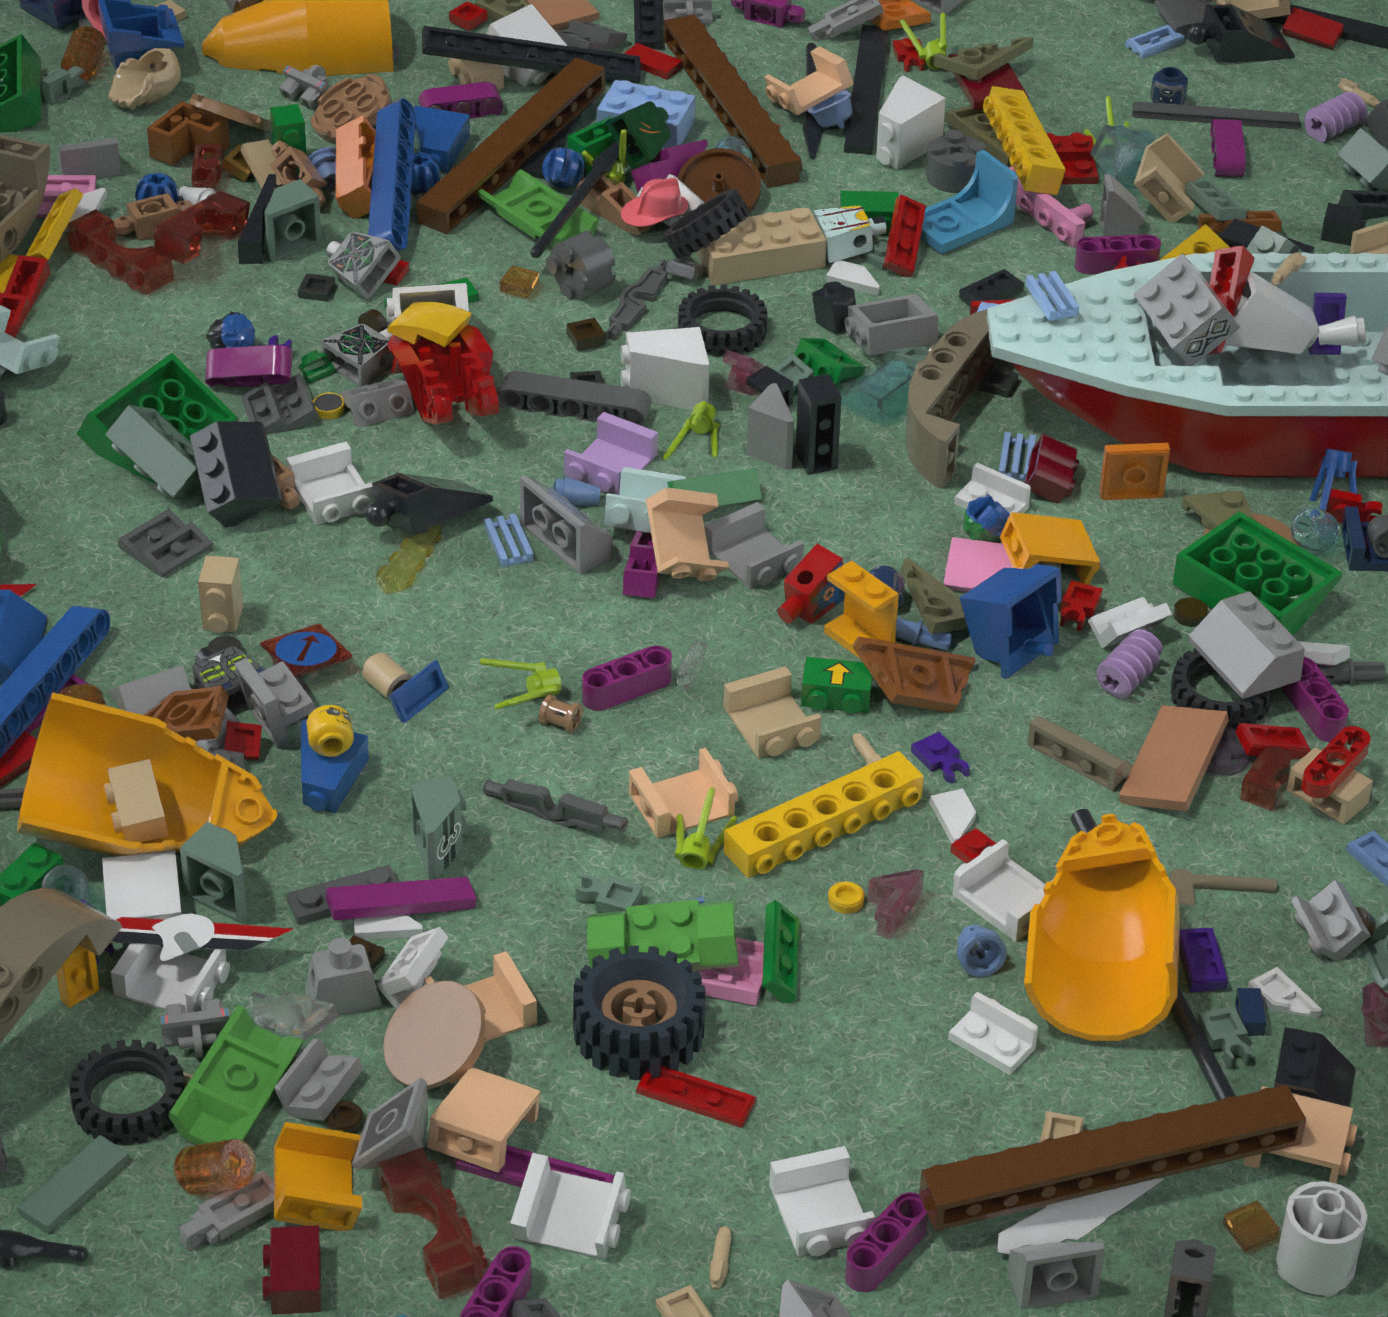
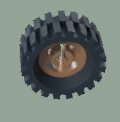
M639 945L629 946L628 953L621 954L619 948L609 950V959H605L602 955L593 958L592 968L585 965L580 971V978H576L574 983L573 1031L576 1046L580 1045V1054L585 1060L592 1057V1066L600 1071L606 1065L609 1066V1075L619 1078L622 1071L629 1072V1079L639 1080V1074L645 1073L647 1068L650 1074L652 1073L653 1079L660 1077V1065L678 1071L679 1061L685 1065L693 1060V1051L698 1053L702 1046V1038H704L705 985H702V977L699 972H692V964L686 959L677 963L676 953L668 950L666 955L662 956L659 955V948L649 946L648 952H639ZM621 1014H623L622 1022L616 1019ZM656 1015L659 1016L660 1018H662V1019H661L659 1022H657V1023H655V1021H656Z

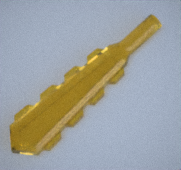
M443 522L429 527L428 531L423 534H411L410 538H405L400 544V551H395L389 558V564L380 568L377 572L376 581L384 594L404 591L405 588L412 586L416 579L415 572L422 570L425 565L424 558L430 557L434 551L433 544L439 543L442 538L441 525Z

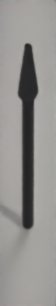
M808 43L806 46V76L817 71L810 52L817 48L814 43ZM806 110L807 123L803 125L802 131L809 157L815 159L822 128L818 125L813 115Z
M616 141L594 159L591 172L531 249L530 254L533 258L541 257L601 176L611 172L619 155V146Z

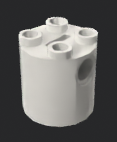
M1321 1181L1310 1182L1300 1186L1290 1195L1276 1257L1278 1273L1282 1279L1303 1292L1326 1297L1336 1295L1354 1279L1367 1221L1364 1203L1354 1192L1342 1185Z

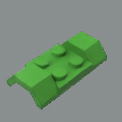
M522 169L517 171L509 188L493 196L483 189L477 191L478 197L495 208L498 215L534 239L542 236L568 202V199ZM578 207L551 242L550 246L554 247L556 244L588 230L592 231L591 235L593 236L599 224V219Z
M699 900L628 906L626 911L591 914L587 918V950L590 967L592 968V959L598 955L609 959V950L619 948L621 954L628 953L629 946L639 945V952H648L649 946L658 947L659 955L665 956L668 950L677 954V963L686 959L692 964V971L739 966L735 933L736 900L699 903Z
M237 1005L169 1113L170 1120L182 1138L202 1148L221 1154L239 1150L251 1128L256 1125L273 1097L275 1086L288 1071L306 1036L300 1033L284 1038L256 1026L247 1010Z

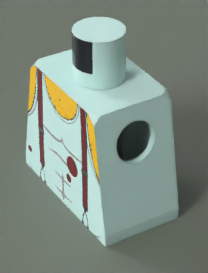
M861 206L814 210V218L827 240L826 258L829 263L870 252L873 249L872 236L885 234L887 231L883 216L868 219Z

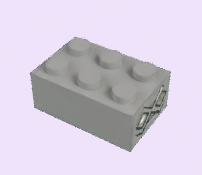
M1183 253L1134 293L1171 348L1188 366H1194L1240 328L1203 275Z

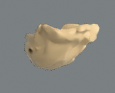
M154 48L147 51L139 60L128 58L125 62H121L116 70V74L113 76L111 90L108 92L109 100H112L115 105L135 110L136 106L163 100L172 93L181 78L177 56L170 49Z

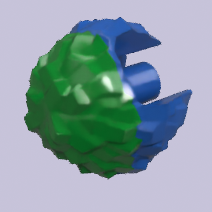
M987 494L984 497H978L973 501H969L964 513L963 527L971 540L1000 543L1002 542L1000 535L1010 513L998 501L994 502L993 497Z

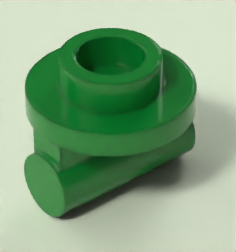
M317 350L304 355L301 358L302 363L298 366L303 374V378L309 384L336 372L326 353H318Z

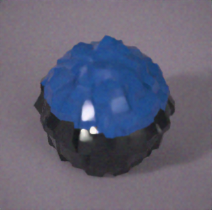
M230 311L227 316H224L221 320L216 319L210 325L206 339L209 341L211 349L254 346L256 337L254 333L256 331L253 323L244 314Z

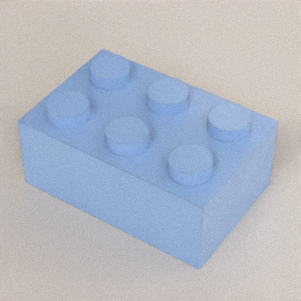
M615 80L597 108V122L611 116H617L641 104L652 101L656 107L664 108L669 116L665 123L671 132V137L662 149L678 146L683 143L695 123V96L681 91H669L659 89L656 86H644L626 80Z

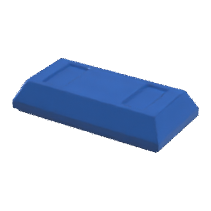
M438 660L431 662L388 696L397 717L402 723L410 720L449 689Z

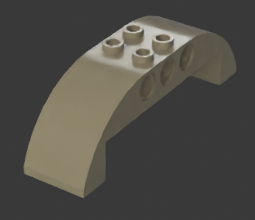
M1 134L0 263L21 243L37 216L47 185L51 154L50 145Z
M988 309L961 319L951 326L935 345L932 344L924 360L916 364L909 384L905 428L906 451L915 469L927 481L941 489L945 487L956 472L960 424L951 421L977 388L988 368L993 366L998 358L992 357L987 324Z
M40 888L28 891L0 907V1043L78 944L100 956L122 928L121 923L56 889Z

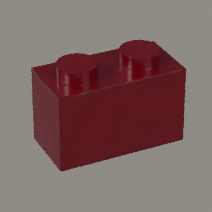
M319 1225L272 1227L270 1244H263L264 1269L270 1268V1276L262 1277L263 1301H271L272 1315L321 1312V1244Z

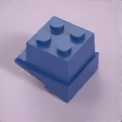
M98 0L100 22L106 37L108 52L115 74L121 62H125L128 58L139 60L142 55L154 48H166L171 51L172 47L185 48L173 9L168 8L167 5L163 4L155 7L131 4L130 0Z
M1035 564L1029 569L1004 567L959 597L975 654L983 659L1000 663L1001 677L1004 679L1013 675L1038 656L1049 657L1053 654V646L1059 642L1058 603L1062 601L1059 567Z

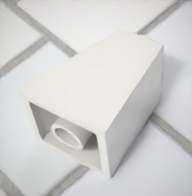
M532 4L491 23L486 33L487 35L567 46ZM502 65L504 67V75L524 87L532 83L539 85L548 75L554 73Z
M905 76L899 77L879 112L876 159L883 165H889L899 170L927 153L928 144L934 139L943 136L946 98Z
M1250 271L1234 316L1240 328L1226 339L1225 345L1301 354L1306 346L1311 347L1318 337V324L1312 308Z
M700 327L626 333V345L621 346L622 364H626V370H621L622 387L645 391L651 397L652 403L693 410L694 406L702 401L708 403L709 361Z

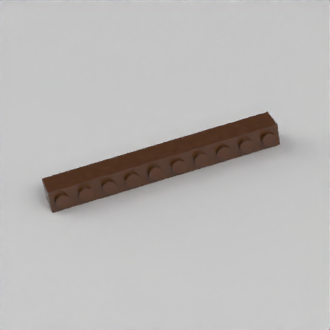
M695 14L664 20V42L675 58L682 60V68L743 155L747 156L756 165L765 186L771 188L799 182V172L803 168L800 156L795 154L790 142L785 140L780 133L778 125H774L769 118L767 110H764L759 104L757 96L751 93L746 81H743L738 75L736 67L730 64L725 52H722L717 46L715 38H712L707 32L705 24H702Z
M577 57L565 66L560 73L548 81L539 92L534 94L521 108L517 109L508 120L502 123L498 129L485 138L466 158L453 167L445 177L416 202L418 224L444 234L452 231L485 202L478 197L477 191L483 189L490 195H493L519 171L524 161L583 112L605 91V68Z
M1288 1085L1264 1088L1245 1095L1229 1096L1215 1102L1191 1105L1185 1109L1167 1113H1156L1142 1119L1129 1122L1122 1121L1112 1126L1095 1130H1084L1077 1134L1056 1139L1049 1138L1039 1143L1022 1147H1011L1004 1151L983 1156H972L966 1160L945 1165H934L921 1170L919 1197L934 1230H944L1300 1145L1304 1134L1306 1117Z

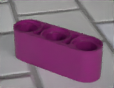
M491 82L430 88L424 90L418 98L420 106L469 114V119L486 117V115L490 114L499 115L503 111V102L496 85Z
M1212 119L1210 137H1212L1211 149L1212 153H1214L1213 168L1216 169L1214 176L1243 177L1245 171V148L1241 120Z
M1147 234L1084 237L1077 241L1074 267L1083 274H1100L1113 270L1123 256L1127 257L1126 264L1129 267L1136 266L1138 262L1146 264L1159 261L1161 240L1156 236Z
M282 345L211 349L207 352L204 382L209 386L221 384L226 387L260 386L266 381L270 385L286 384L291 380L293 351L291 348Z
M649 646L588 669L582 675L583 705L590 710L601 711L669 685L672 677L671 651L664 646Z
M1304 656L1301 680L1282 686V690L1315 736L1324 742H1330L1346 727L1349 709L1315 662Z
M907 1192L896 1197L850 1245L846 1255L845 1281L851 1289L858 1292L874 1290L924 1238L927 1231L928 1214L919 1194Z
M509 1246L500 1250L462 1310L460 1317H512L509 1311L515 1300H524L532 1285L531 1255L528 1251L518 1246Z

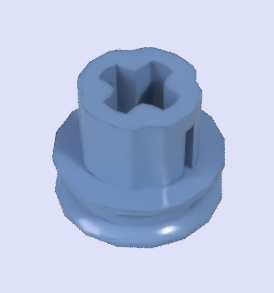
M325 147L313 152L308 158L327 183L322 189L336 187V149Z
M976 924L969 925L962 930L958 937L957 958L967 973L971 976L986 977L997 972L1003 966L1007 957V948L996 932Z

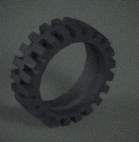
M733 188L725 191L723 194H718L715 198L709 199L704 204L702 203L695 210H691L686 216L681 217L678 222L672 224L663 233V237L677 259L684 258L694 252L696 253L703 247L710 245L714 240L716 241L721 238L722 235L730 232V229L735 228L746 219L745 217L749 215L750 210L739 192Z
M710 285L707 291L702 287L697 289V293L690 292L688 298L684 297L679 305L678 329L700 327L706 353L712 352V357H719V353H724V357H731L732 352L736 356L743 355L744 350L749 353L754 350V347L758 348L761 345V341H764L766 338L767 307H765L763 300H759L757 294L750 295V290L743 289L740 292L738 286L727 289V285H721L720 289H716L715 285ZM712 311H730L741 314L751 322L745 327L736 330L718 331L703 327L696 323L695 319L702 314Z
M1195 648L1193 652L1188 650L1184 653L1183 658L1180 657L1177 660L1171 681V700L1173 704H1176V707L1227 711L1229 722L1224 731H1231L1232 725L1237 729L1240 723L1256 724L1257 720L1261 721L1265 717V713H1268L1273 689L1241 701L1221 702L1211 700L1197 693L1189 684V681L1203 673L1217 671Z
M132 1039L131 1046H126L125 1040L116 1041L117 1048L112 1049L109 1043L102 1045L101 1054L95 1049L88 1053V1061L82 1058L78 1063V1070L74 1069L71 1075V1107L75 1121L78 1125H81L82 1131L87 1135L92 1132L93 1139H96L99 1135L106 1137L115 1145L118 1139H122L123 1146L132 1145V1138H137L139 1144L148 1142V1134H151L156 1139L162 1135V1128L169 1131L174 1126L169 1118V1113L185 1089L183 1070L181 1065H178L177 1058L173 1054L169 1056L168 1050L162 1046L157 1050L156 1043L149 1041L145 1047H142L141 1040ZM124 1071H145L158 1076L164 1082L166 1088L165 1093L158 1102L145 1110L130 1114L107 1112L97 1108L90 1099L92 1090L100 1081L112 1074Z

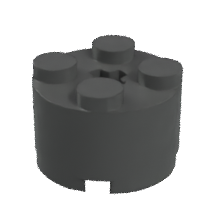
M949 130L946 135L931 141L928 144L926 176L929 184L944 192L952 193V191L963 190L973 175L976 153L985 150V144L972 137L963 135V132L960 130Z
M589 230L556 244L551 250V255L546 258L548 270L553 273L560 286L561 294L568 299L574 297L576 299H583L612 285L615 281L616 274L612 276L611 267L616 265L610 247L601 236L594 237L591 235L592 231Z

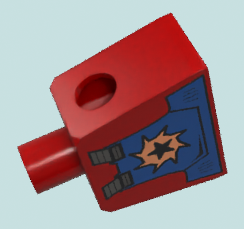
M817 543L785 578V602L777 608L779 617L784 622L790 624L799 616L812 624L841 603L845 598V592L829 582L827 575L843 566V558Z

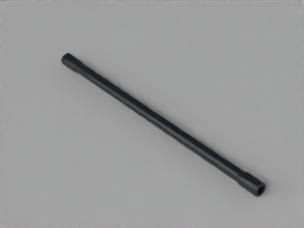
M1079 809L1071 815L1070 820L1077 833L1082 830L1086 834L1097 826L1088 809ZM1178 986L1177 998L1170 1011L1217 1101L1229 1096L1236 1097Z

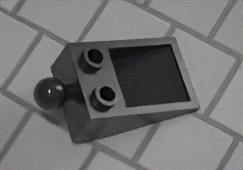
M1232 4L1206 5L1202 23L1192 24L1187 32L1188 39L1193 44L1200 45L1206 43L1216 62L1266 61L1295 57V54L1277 26Z
M397 473L372 483L375 502L369 504L365 516L368 523L374 527H382L389 523L412 535H418L427 532L431 526L493 502V496L455 480Z

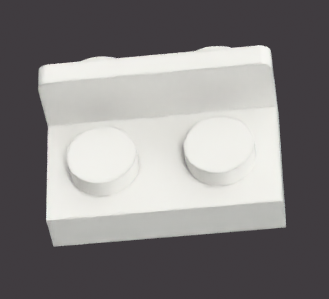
M976 463L972 468L971 481L955 496L954 504L967 509L969 501L989 494L993 497L994 502L998 501L1010 514L1011 512L1024 513L1029 508L1031 487L987 466Z
M1141 597L1095 615L1088 622L1101 648L1104 649L1123 641L1134 630L1149 631L1158 627L1172 613L1167 603L1154 607L1152 603L1148 604L1146 599Z
M440 927L412 936L376 985L395 1009L409 995L421 988L424 978H427L437 965V960L442 954L440 949L449 938Z
M976 992L971 999L970 1011L949 1031L948 1040L1011 1075L1036 1049L1038 1027L1026 1017L1020 1016L1000 1005L996 1000Z

